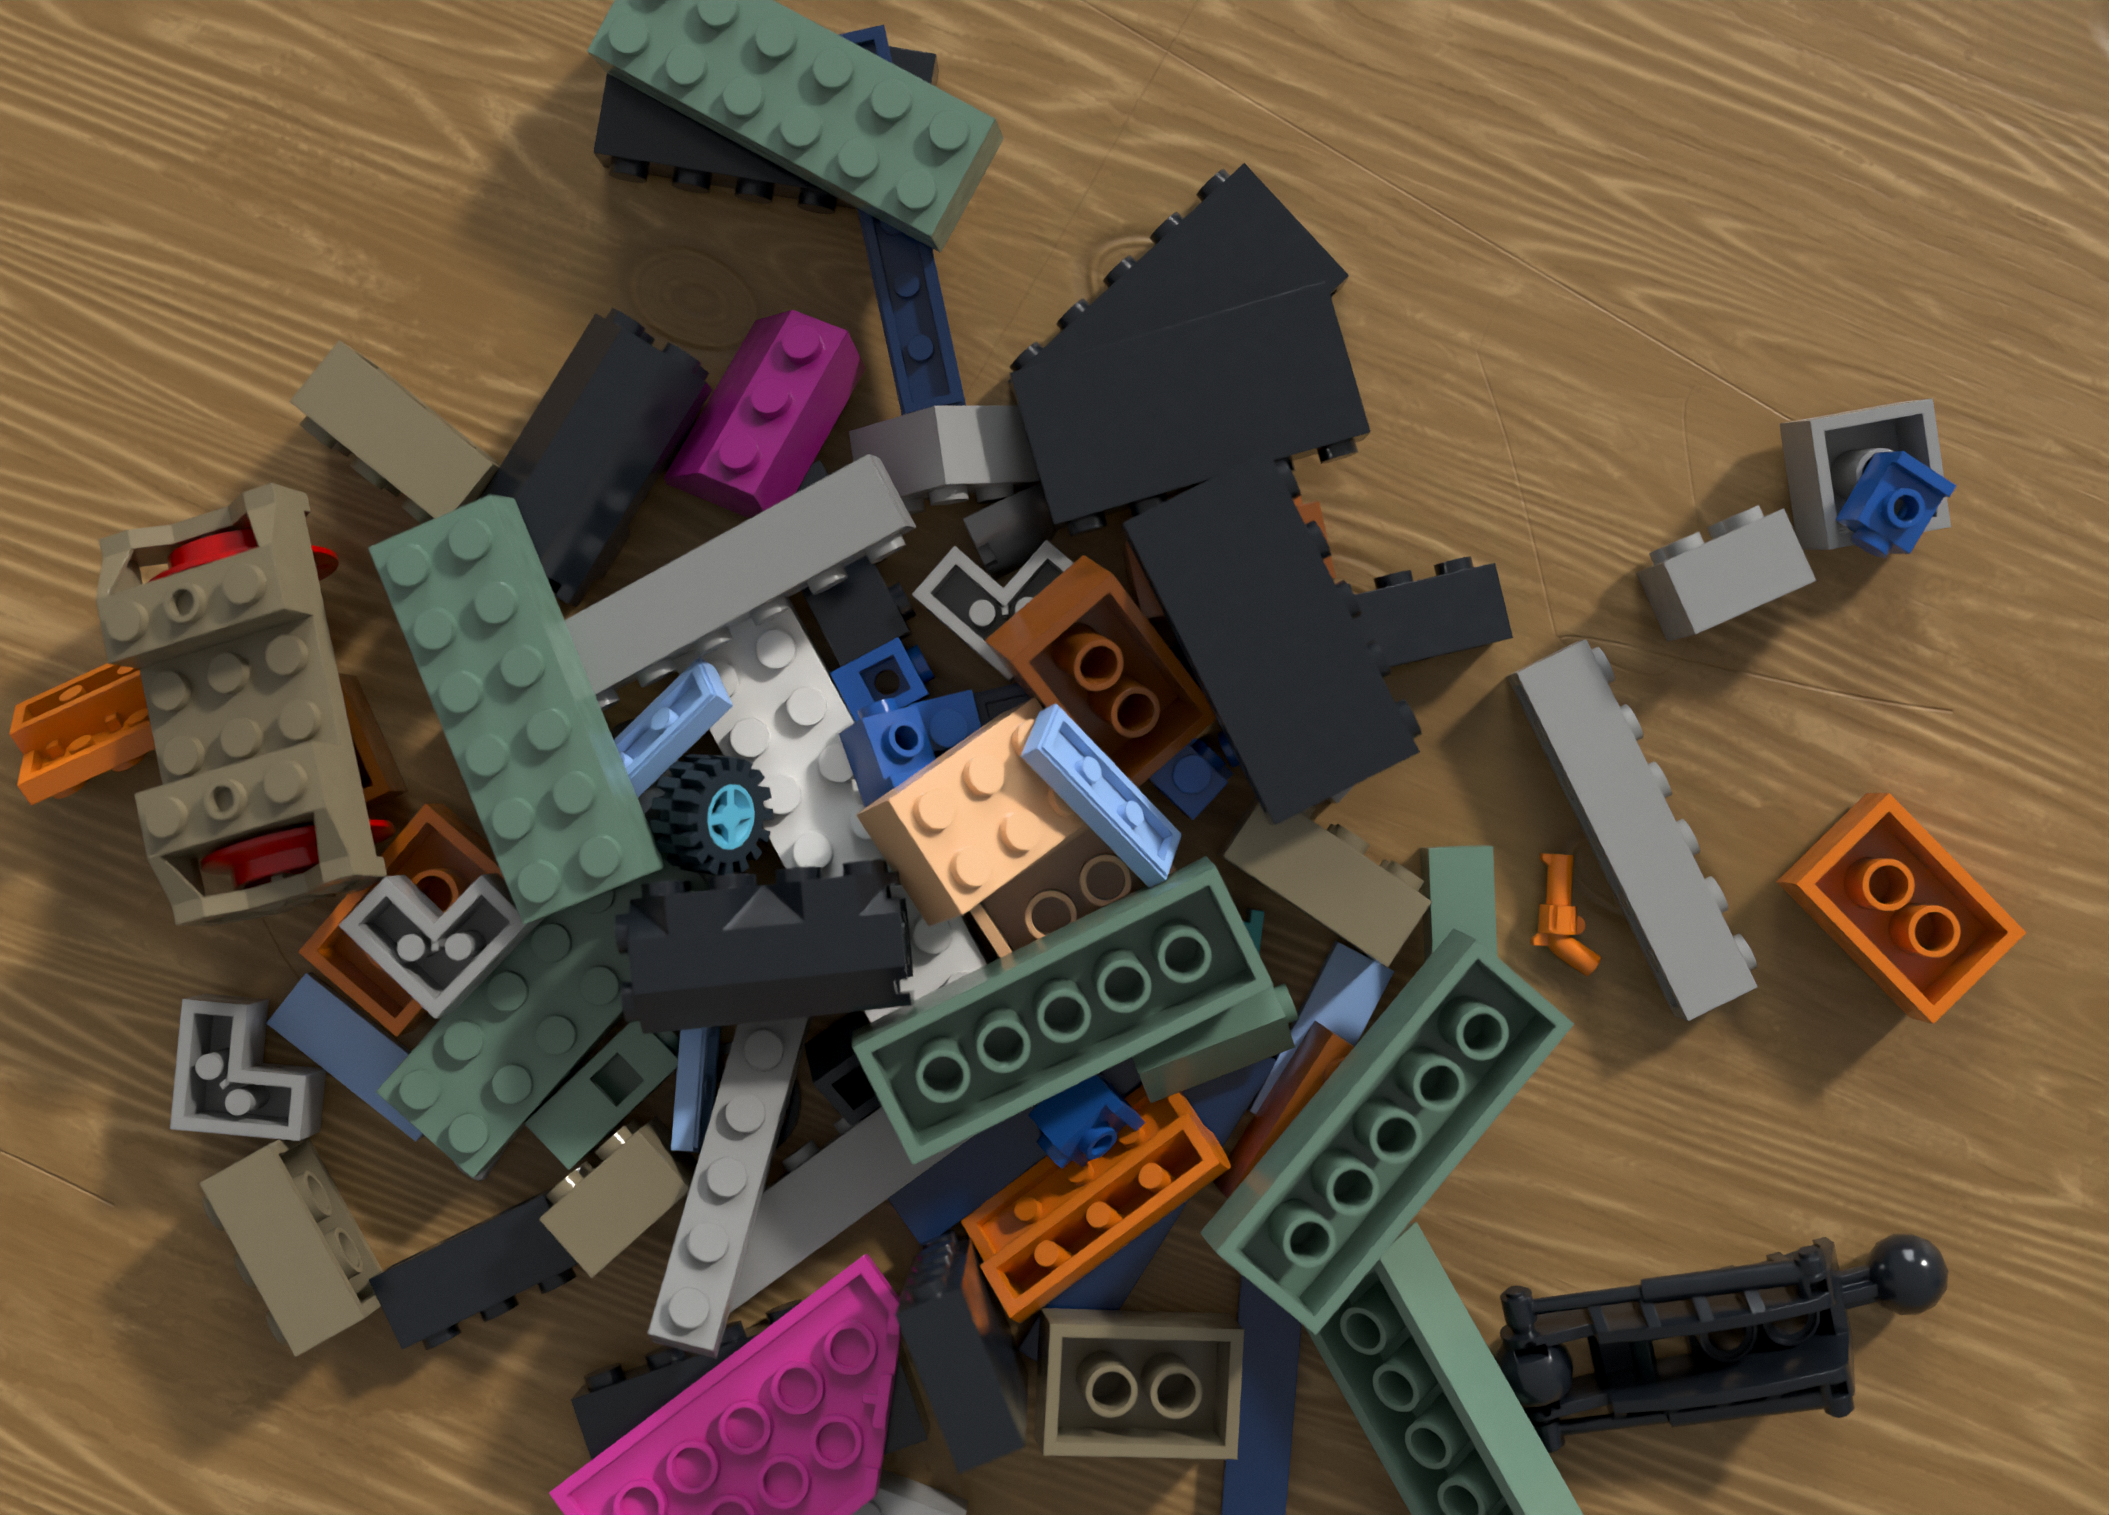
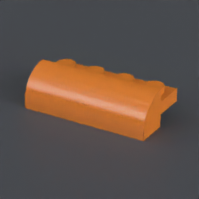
M106 663L15 705L9 735L23 754L17 786L31 806L51 796L55 799L68 797L80 790L89 779L112 769L114 772L127 770L139 763L148 752L155 749L140 669Z
M1141 1085L1124 1098L1146 1122L1141 1128L1135 1131L1126 1124L1117 1133L1116 1142L1111 1149L1101 1157L1090 1160L1083 1167L1072 1160L1062 1169L1049 1156H1046L961 1220L962 1225L984 1261L980 1268L1010 1319L1019 1323L1025 1321L1231 1168L1228 1157L1216 1136L1204 1126L1182 1091L1150 1103L1144 1086Z

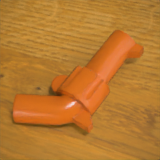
M1540 853L1539 860L1547 865L1546 903L1539 904L1538 932L1530 939V945L1547 946L1555 956L1583 975L1589 976L1597 968L1601 956L1570 936L1583 933L1586 927L1584 919L1577 916L1578 906H1571L1574 855Z

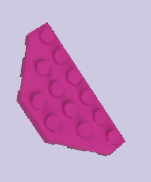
M868 1254L863 1255L550 1491L549 1494L564 1515L853 1514L873 1499L879 1491L902 1331L895 1317L900 1298Z

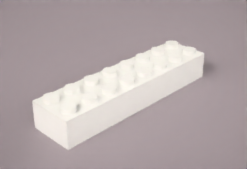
M788 597L786 599L791 607L788 611L759 626H755L752 618L729 629L734 638L731 642L709 654L701 656L702 659L716 668L733 705L709 730L724 756L746 759L753 763L751 769L760 770L764 775L765 779L758 786L770 788L772 798L764 801L763 806L764 808L773 809V820H764L763 828L771 832L769 839L785 868L816 866L822 867L823 878L844 876L843 863L885 859L856 816L866 807L863 804L839 733L856 722L839 692L826 663ZM692 649L672 661L679 675H681L699 657L695 649ZM888 865V872H893ZM890 886L892 899L906 898L910 930L913 977L901 980V991L914 990V998L917 1000L990 963L964 914L928 926L903 886ZM901 1007L866 1010L865 1013L869 1021L872 1022Z

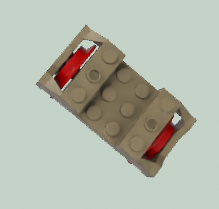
M274 483L245 491L227 507L171 525L126 530L99 539L103 559L96 603L108 664L140 669L163 784L134 794L147 860L172 905L177 926H216L277 915L291 911L294 907L308 906L309 903L315 902V899L328 900L336 898V893L351 894L364 890L387 877L384 858L376 856L375 845L395 834L394 823L390 821L369 820L319 584V581L336 571L339 565L338 557L334 551L328 548L311 545L305 518L311 513L307 493ZM168 564L167 570L143 584L140 567ZM201 871L207 874L231 875L234 892L206 896Z

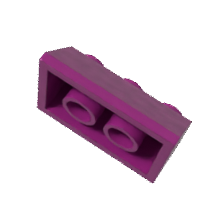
M795 310L755 320L663 479L666 484L749 519L793 496L866 370L848 331Z

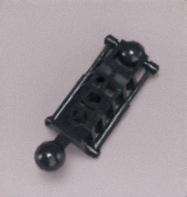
M1892 1234L1875 1244L1865 1259V1265L1842 1271L1839 1270L1834 1242L1827 1237L1812 1240L1813 1245L1801 1247L1797 1251L1785 1255L1781 1252L1766 1255L1767 1261L1741 1266L1730 1265L1719 1269L1641 1279L1638 1285L1533 1299L1531 1289L1519 1285L1511 1286L1500 1295L1506 1325L1500 1330L1502 1344L1494 1353V1358L1548 1453L1555 1452L1564 1446V1436L1664 1423H1669L1673 1428L1824 1409L1825 1413L1832 1417L1842 1418L1848 1416L1855 1408L1853 1395L1855 1394L1853 1336L1847 1309L1877 1302L1883 1308L1899 1315H1919L1935 1307L1946 1292L1948 1268L1940 1250L1929 1240L1914 1234ZM1587 1337L1594 1373L1572 1378L1573 1359L1567 1346L1563 1343ZM1671 1337H1685L1688 1353L1656 1359L1652 1341ZM1606 1406L1609 1414L1560 1420V1417Z

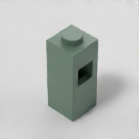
M1493 846L1420 847L1421 879L1424 881L1422 895L1432 901L1423 914L1425 962L1453 928L1477 939L1497 957Z
M1285 983L1264 990L1132 1056L1148 1099L1150 1103H1153L1295 1048L1288 1023L1299 1020L1289 991Z
M640 1021L630 1022L524 1124L570 1170L585 1158L677 1069L680 1031L643 1034Z

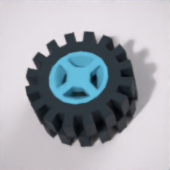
M708 754L683 756L684 762L676 761L669 767L673 777L662 776L657 785L658 788L665 792L664 797H653L651 809L661 810L660 819L651 820L652 832L663 833L664 835L655 842L659 852L669 853L665 860L672 866H678L680 870L719 876L732 875L733 872H744L749 868L747 860L757 861L762 854V851L756 846L757 841L768 842L771 833L768 830L762 829L764 820H773V809L764 808L763 806L764 801L772 798L770 788L758 786L765 779L764 775L760 770L751 769L753 763L746 759Z

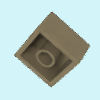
M658 1116L654 1117L643 1127L635 1118L595 1151L603 1161L598 1167L594 1169L588 1161L584 1162L546 1195L554 1206L540 1217L539 1220L591 1278L690 1190L698 1161L691 1153L671 1150L672 1132Z

